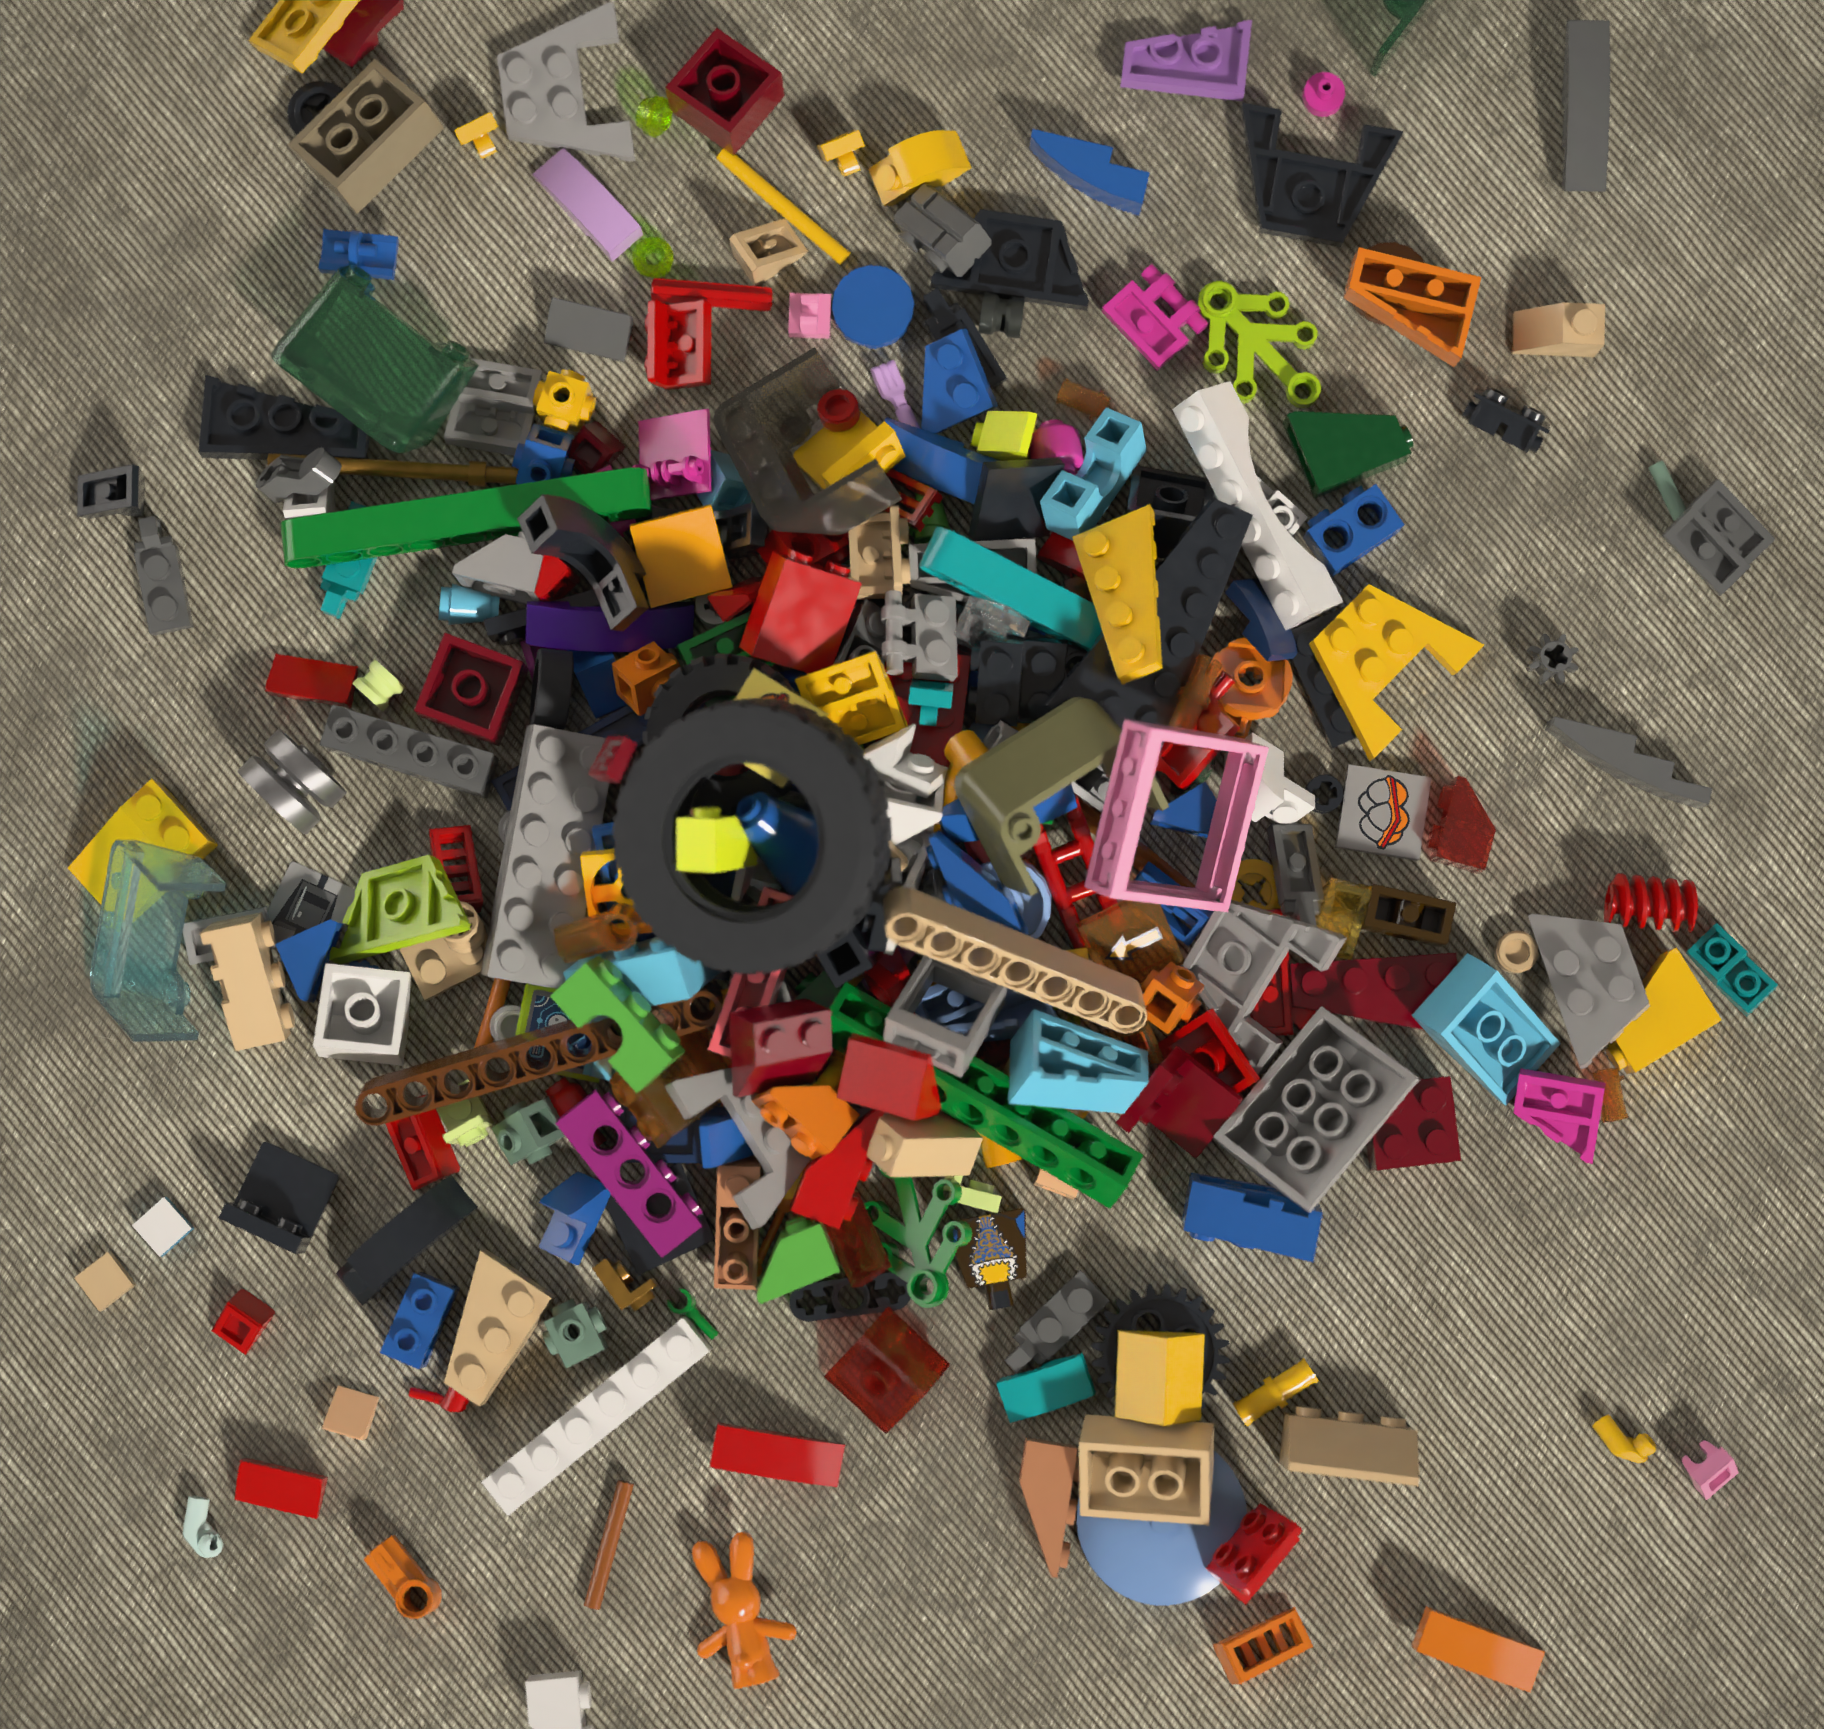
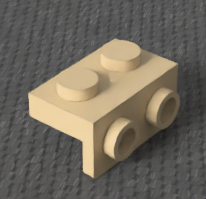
M899 505L890 506V513L848 515L851 577L862 583L856 600L885 599V592L890 590H897L902 593L903 584H910L909 558L901 559V544H908L907 518H899Z

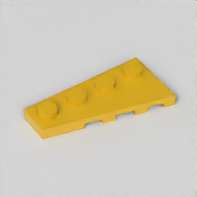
M1150 504L1072 537L1117 678L1122 685L1162 669L1160 618L1157 615V598H1159L1158 582L1155 577L1157 553L1153 536L1155 512Z

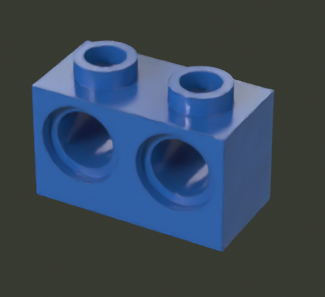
M1377 484L1366 491L1362 485L1355 488L1341 499L1344 506L1332 514L1327 508L1307 522L1310 528L1304 534L1303 540L1317 560L1325 565L1331 578L1398 534L1405 525ZM1361 508L1374 510L1378 516V523L1375 525L1362 523L1358 517V510ZM1330 530L1339 532L1344 539V546L1338 549L1329 547L1324 541L1323 534Z
M422 1271L414 1273L379 1353L416 1369L426 1367L460 1288Z

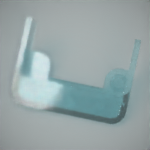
M116 840L110 851L90 969L92 993L133 1042L198 1040L199 1032L183 1015L184 1007L190 1001V987L176 970L188 899H200L205 891H225L226 883L201 857L137 840Z

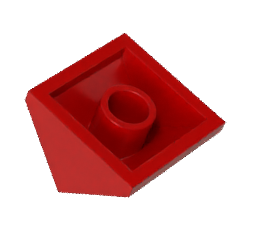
M1213 1008L1207 1010L1153 1046L1164 1061L1178 1045L1237 1093L1260 1079Z
M851 1034L838 1088V1099L914 1121L939 1114L941 1104L931 1054L859 1034Z

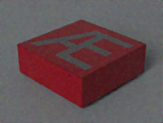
M607 736L588 775L600 782H619L637 748V743L625 736Z

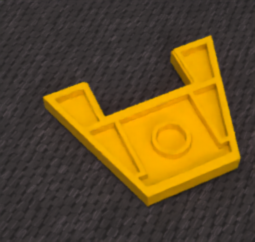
M1370 584L1309 643L1369 761L1373 760L1402 730L1373 701L1392 679L1424 647L1454 676L1484 646L1483 643Z

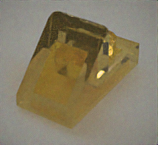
M1330 877L1323 887L1324 900L1321 903V913L1318 915L1316 924L1317 927L1344 935L1347 939L1336 957L1352 960L1371 897L1372 886Z

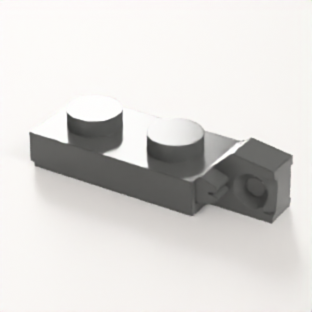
M156 516L138 519L142 542L134 543L136 552L134 557L149 634L155 636L193 628L179 549L174 545L173 537L171 535L163 537L161 521L157 520Z
M1271 823L1267 829L1278 903L1281 906L1282 915H1290L1289 918L1317 926L1315 915L1321 913V903L1324 900L1312 825Z
M1079 1270L1019 1327L1020 1331L1013 1336L1019 1346L1004 1359L1005 1362L1016 1373L1031 1359L1040 1366L1046 1359L1049 1360L1110 1301Z

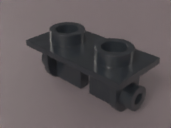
M1487 386L1485 391L1476 387L1473 396L1479 399L1478 403L1475 404L1469 401L1462 414L1463 417L1469 419L1468 424L1494 436L1502 422L1508 425L1501 440L1523 450L1525 453L1529 450L1537 453L1544 438L1538 436L1539 431L1541 430L1547 434L1550 431V424L1544 422L1546 415L1528 405H1524L1522 410L1508 404L1509 396L1493 387Z

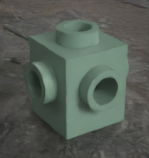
M549 1097L529 1106L524 1100L503 1111L506 1119L491 1128L497 1138L500 1149L506 1155L510 1165L526 1158L530 1165L540 1161L553 1153L549 1147L550 1145L565 1137L555 1124L559 1115Z
M572 1298L550 1309L553 1318L544 1322L547 1330L542 1332V1336L550 1353L553 1356L559 1353L565 1368L608 1348L602 1331L606 1330L607 1326L597 1306L590 1309L587 1301L576 1305ZM571 1324L579 1327L580 1335L578 1338L570 1334L569 1327Z

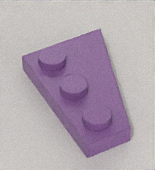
M1252 20L1238 22L1236 27L1219 30L1216 29V26L1203 28L1200 33L1177 37L1175 34L1126 42L1120 87L1243 101Z

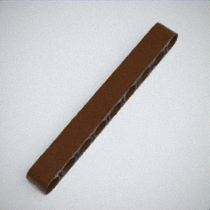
M709 982L690 999L651 1006L650 1012L652 1013L662 1008L671 1012L674 1019L666 1025L671 1027L679 1037L709 1028L718 1021L723 1004L722 993L715 984ZM705 996L713 1001L715 1007L709 1012L702 1013L695 1010L691 1002L697 997ZM605 1015L597 1016L581 1028H578L570 1019L372 1078L363 1085L355 1102V1113L365 1124L371 1126L386 1124L614 1056L622 1045L623 1037L616 1036L611 1031L610 1025L616 1022L611 1017ZM575 1033H582L590 1038L592 1044L585 1049H579L571 1044L569 1037ZM535 1045L544 1046L549 1050L551 1057L545 1061L535 1060L529 1054V1048ZM496 1057L502 1058L508 1062L510 1069L504 1073L494 1072L489 1067L488 1060ZM451 1070H461L466 1073L469 1082L464 1085L454 1084L449 1080L447 1073ZM411 1082L422 1083L427 1088L428 1094L423 1097L413 1096L409 1093L407 1084ZM370 1094L381 1095L386 1100L387 1107L383 1109L371 1107L366 1100V1096Z

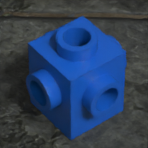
M534 423L525 444L518 443L512 467L519 469L515 484L570 477L575 464V459L569 458L574 435Z

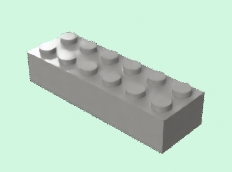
M539 725L526 726L482 963V975L558 989L566 981L563 972L576 963L587 906L580 855L582 852L596 851L592 828L594 825L602 824L609 782H600L588 775L606 738Z

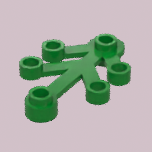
M878 1167L885 1177L895 1181L904 1223L890 1215L889 1208L883 1201L866 1202L860 1211L861 1219L867 1226H876L910 1249L914 1265L899 1257V1250L892 1242L876 1243L871 1248L870 1259L876 1267L886 1268L906 1281L908 1294L917 1305L924 1308L937 1307L944 1302L949 1292V1281L945 1273L958 1247L965 1246L970 1242L972 1238L971 1227L965 1221L948 1222L942 1232L944 1240L933 1259H931L928 1245L948 1206L956 1204L960 1200L962 1188L954 1179L937 1181L933 1186V1197L923 1217H921L912 1177H890ZM946 1185L951 1189V1196L948 1200L943 1194V1189ZM874 1206L879 1211V1216L876 1221L871 1216V1211ZM956 1226L961 1231V1238L959 1239V1241H956L953 1236V1231ZM883 1248L887 1249L889 1255L886 1262L881 1258ZM929 1279L933 1282L932 1294L927 1289Z

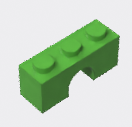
M598 955L585 962L550 997L578 1028L591 1022L598 1015L611 1017L619 1024L623 1034V1042L619 1051L608 1062L631 1088L638 1093L650 1085L685 1050L679 1044L680 1039L676 1032L668 1025L661 1024L650 1012L651 1006L648 1001L638 992H632L621 980L622 974L616 965L607 959L603 960Z

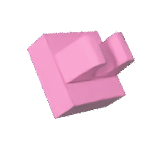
M790 293L789 337L830 339L831 294Z
M1703 1440L1699 1445L1703 1453L1707 1455L1706 1460L1697 1464L1685 1455L1682 1458V1463L1695 1489L1707 1500L1739 1472L1734 1459L1723 1447L1718 1449L1708 1441Z

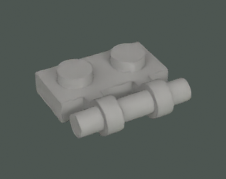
M890 590L885 592V606L881 608V622L886 625V641L882 643V658L886 660L887 674H903V662L912 663V679L953 682L958 676L956 597L914 594L911 599V609H906L905 606H902V593L900 591ZM902 627H911L912 644H907L903 641Z

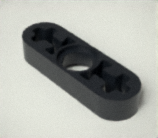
M892 1272L813 1282L794 1290L790 1296L789 1305L796 1318L805 1322L896 1311L905 1307L911 1298L907 1291L906 1281ZM896 1279L897 1286L905 1287V1293L899 1295L897 1303H890L888 1296L875 1297L878 1306H868L870 1292L865 1283L866 1281L875 1280L874 1290L886 1288L887 1280ZM847 1284L857 1285L863 1292V1302L855 1309L843 1307L838 1299L840 1289ZM833 1286L832 1303L836 1312H826L828 1303L816 1305L813 1314H806L804 1307L797 1306V1300L803 1298L805 1290H811L813 1297L826 1296L823 1287Z

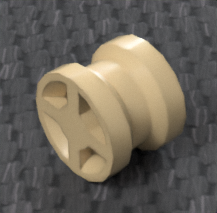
M460 901L470 922V930L462 934L457 933L443 938L450 949L464 954L480 947L484 942L486 929L473 906L467 902Z

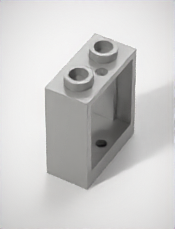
M924 955L886 1017L884 1042L931 1054L934 1066L962 1077L1004 1006L1007 987ZM932 982L985 1004L966 1037L914 1015L915 1010Z

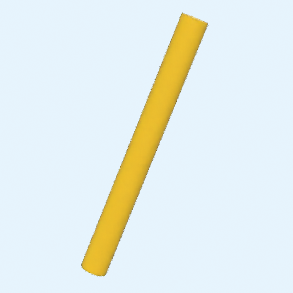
M725 149L720 151L716 160L839 265L844 263L850 255V252L736 154L733 156Z

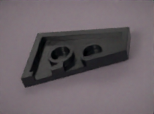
M1346 606L1291 630L1298 653L1294 659L1289 660L1331 750L1357 739V736L1309 643Z

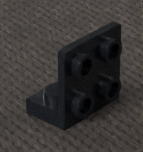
M263 1142L235 1202L225 1203L218 1219L294 1254L305 1253L340 1176L270 1142Z

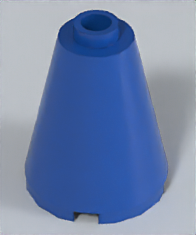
M756 792L746 796L738 804L736 816L754 851L786 893L795 896L809 879L818 855L819 833L815 815L763 792Z

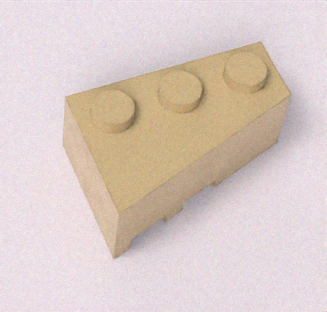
M260 912L212 922L200 932L203 945L211 944L215 965L211 966V973L214 981L219 980L224 999L221 1002V1006L235 1051L285 1041L291 1034L290 1028L295 1027V1019L291 1004H284L280 987H285L286 985L285 975L281 962L274 963L270 949L271 946L276 944L275 932L271 921L264 922L263 914Z
M480 1250L444 1383L479 1407L485 1404L551 1306L556 1295L489 1250Z

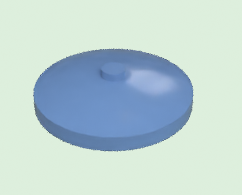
M1214 1451L1209 1525L1080 1516L1079 1491L1076 1508V1527L1079 1542L1087 1561L1095 1573L1110 1588L1124 1597L1144 1604L1175 1605L1201 1597L1220 1583L1205 1568L1213 1560V1554L1217 1548L1223 1543L1228 1542L1239 1529L1241 1520L1247 1514V1508L1237 1477L1226 1461Z

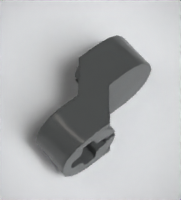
M322 447L314 450L305 458L280 455L260 474L256 482V488L274 503L281 502L292 493L317 496L337 478L342 464Z

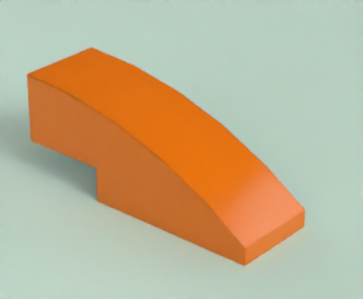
M1428 1606L1425 1607L1411 1645L1417 1652L1527 1692H1531L1545 1651Z

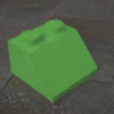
M802 1215L785 1221L786 1229L780 1231L757 1286L756 1297L759 1305L840 1272L838 1258L823 1223Z

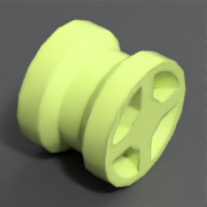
M375 659L369 665V672L364 677H358L352 683L383 712L389 706V699L394 694H400L406 688Z

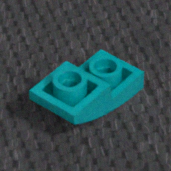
M1716 923L1686 954L1719 991L1747 1017L1777 988L1778 984L1747 956L1748 951Z
M1083 1353L1045 1362L1040 1368L1002 1377L996 1383L1010 1423L1068 1406L1096 1394Z

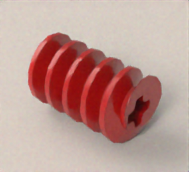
M1618 873L1608 885L1604 902V922L1611 923L1614 915L1619 914L1622 927H1627L1631 916H1636L1639 929H1643L1650 917L1653 918L1655 929L1661 930L1665 919H1670L1673 932L1679 930L1682 921H1687L1689 933L1693 931L1698 912V895L1692 880L1686 879L1679 886L1676 879L1668 878L1662 885L1660 878L1657 876L1650 877L1645 883L1641 875L1636 874L1628 881L1624 873Z

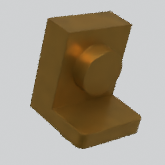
M605 1258L592 1268L621 1310L630 1305L635 1312L655 1298L651 1290L658 1286L656 1280L651 1278L632 1291L628 1285L634 1280L620 1260L613 1264L610 1258Z

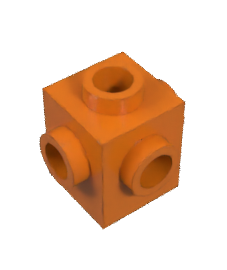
M653 641L613 662L612 669L617 695L639 716L645 714L647 707H651L656 698L653 694L659 685H664L670 678L669 674L678 667H681L678 660L672 653H666Z
M1170 962L1160 972L1153 969L1141 985V990L1144 992L1143 999L1147 1020L1167 1034L1182 1020L1188 1024L1203 1004L1197 998L1205 985L1198 981L1189 969L1177 966L1173 962Z

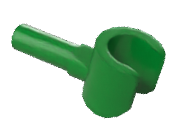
M679 1288L687 1297V1305L683 1309H677L676 1305L667 1299L669 1309L676 1314L686 1315L711 1340L714 1339L719 1332L695 1307L696 1299L694 1295L688 1290Z

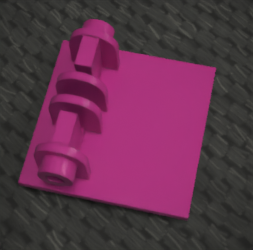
M710 409L638 421L639 464L632 467L647 470L651 501L712 491Z

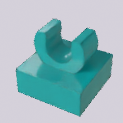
M919 679L911 680L908 704L921 705L919 725L936 726L938 707L951 709L954 683Z

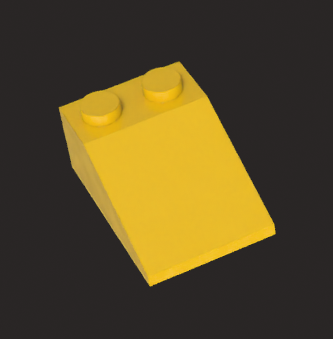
M150 779L114 813L68 869L118 925L125 930L212 852L218 844L163 784Z

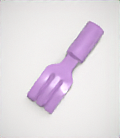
M891 360L886 364L879 365V367L871 368L873 380L881 397L892 402L899 422L920 428L910 405L905 400V384L895 361Z

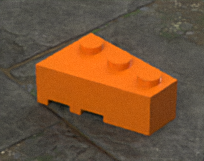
M1359 247L1352 260L1343 298L1455 367L1463 355L1481 277Z

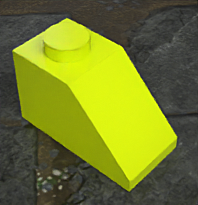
M987 411L985 422H976L971 446L978 447L977 453L1001 461L1028 459V451L1033 437L1032 433H1034L1037 413L1029 411Z
M697 807L694 808V815L677 818V871L716 873L757 865V855L737 816H720V808Z

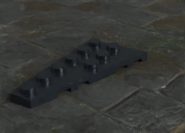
M1210 499L1182 533L1179 541L1168 555L1155 566V577L1158 582L1159 598H1157V615L1160 618L1162 669L1122 685L1117 678L1102 631L1091 649L1079 663L1074 665L1067 674L1068 677L1042 705L1055 709L1071 698L1083 697L1097 702L1121 728H1123L1125 719L1171 726L1253 515L1217 499ZM1162 741L1160 751L1162 750L1165 741Z

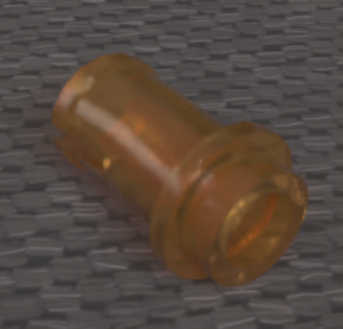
M1065 378L1058 393L1056 403L1090 415L1089 420L1094 421L1095 418H1099L1106 407L1109 408L1112 397L1105 395V390L1103 389L1097 392Z
M1616 1067L1592 1072L1593 1081L1606 1083L1601 1109V1122H1613L1629 1118L1620 1082L1624 1080V1075H1619L1618 1068Z

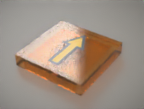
M1123 900L1075 923L1092 962L1127 975L1138 981L1139 985L1144 982L1153 969L1160 972L1170 962L1177 966L1184 963V958L1160 904Z

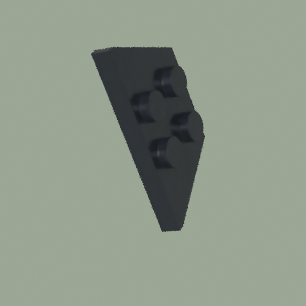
M980 209L974 219L980 223L992 240L991 246L979 259H974V264L962 277H957L947 268L942 273L936 271L931 277L930 288L984 295V292L994 293L999 298L1010 299L1013 296L1023 297L1025 302L1088 310L1089 299L1087 293L1085 294L1074 254L1071 253L1063 222L1059 220Z

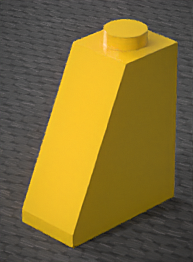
M1677 948L1660 954L1642 981L1650 1007L1636 1021H1631L1624 1028L1623 1033L1612 1044L1609 1042V1047L1605 1049L1608 1058L1617 1070L1624 1069L1626 1074L1636 1073L1722 1020Z

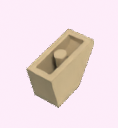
M1563 302L1514 311L1512 354L1595 357L1604 346L1605 304Z

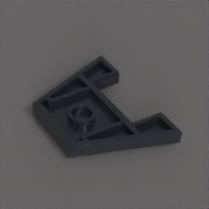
M1242 102L1240 108L1259 232L1341 247L1404 131L1367 124L1363 125L1356 163L1278 150L1275 148L1282 110Z

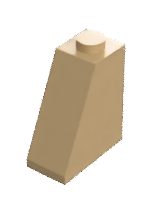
M941 1110L936 1116L915 1121L889 1113L879 1118L866 1156L890 1177L970 1175L983 1137L972 1128Z

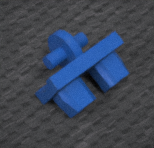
M323 229L322 253L318 269L320 273L394 280L399 247L398 236L362 233V231L357 230L348 232Z

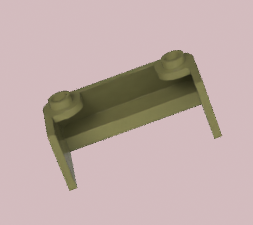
M1083 697L1069 699L962 767L955 778L954 788L956 795L1001 883L1005 887L1029 896H1033L1038 892L1020 857L1021 854L1036 844L1041 833L1040 821L1033 807L1101 765L1105 775L1109 779L1111 778L1122 728L1097 702ZM1153 776L1146 806L1163 811L1169 805L1155 776Z

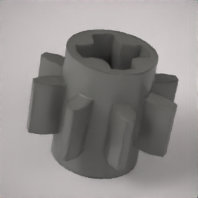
M1543 634L1540 637L1542 648L1530 646L1526 651L1534 657L1533 663L1526 670H1535L1540 675V685L1553 677L1555 682L1561 685L1565 682L1564 670L1574 673L1579 668L1571 662L1572 656L1579 649L1574 647L1570 649L1565 644V634L1561 635L1556 641H1551L1547 634ZM1551 651L1557 654L1555 660L1559 663L1554 668L1548 666L1549 658L1546 656Z

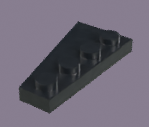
M205 375L198 450L201 458L267 460L268 453L309 455L314 450L322 447L333 457L368 459L370 422L367 417L318 404L315 406L296 402L295 398L280 394L278 397L258 392L254 387L243 384L236 386L221 382L220 378Z

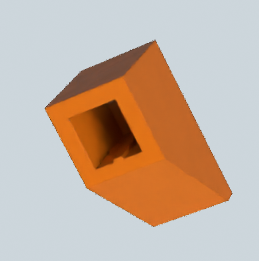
M831 1086L773 1087L757 1094L752 1100L760 1109L761 1116L769 1124L779 1127L791 1138L792 1146L799 1153L809 1156L811 1159L830 1153L860 1115L846 1101L838 1099L837 1092Z

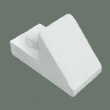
M915 724L870 744L862 754L866 760L870 759L880 780L922 797L928 798L945 781L947 767L934 763V760L926 755L910 753L916 728Z

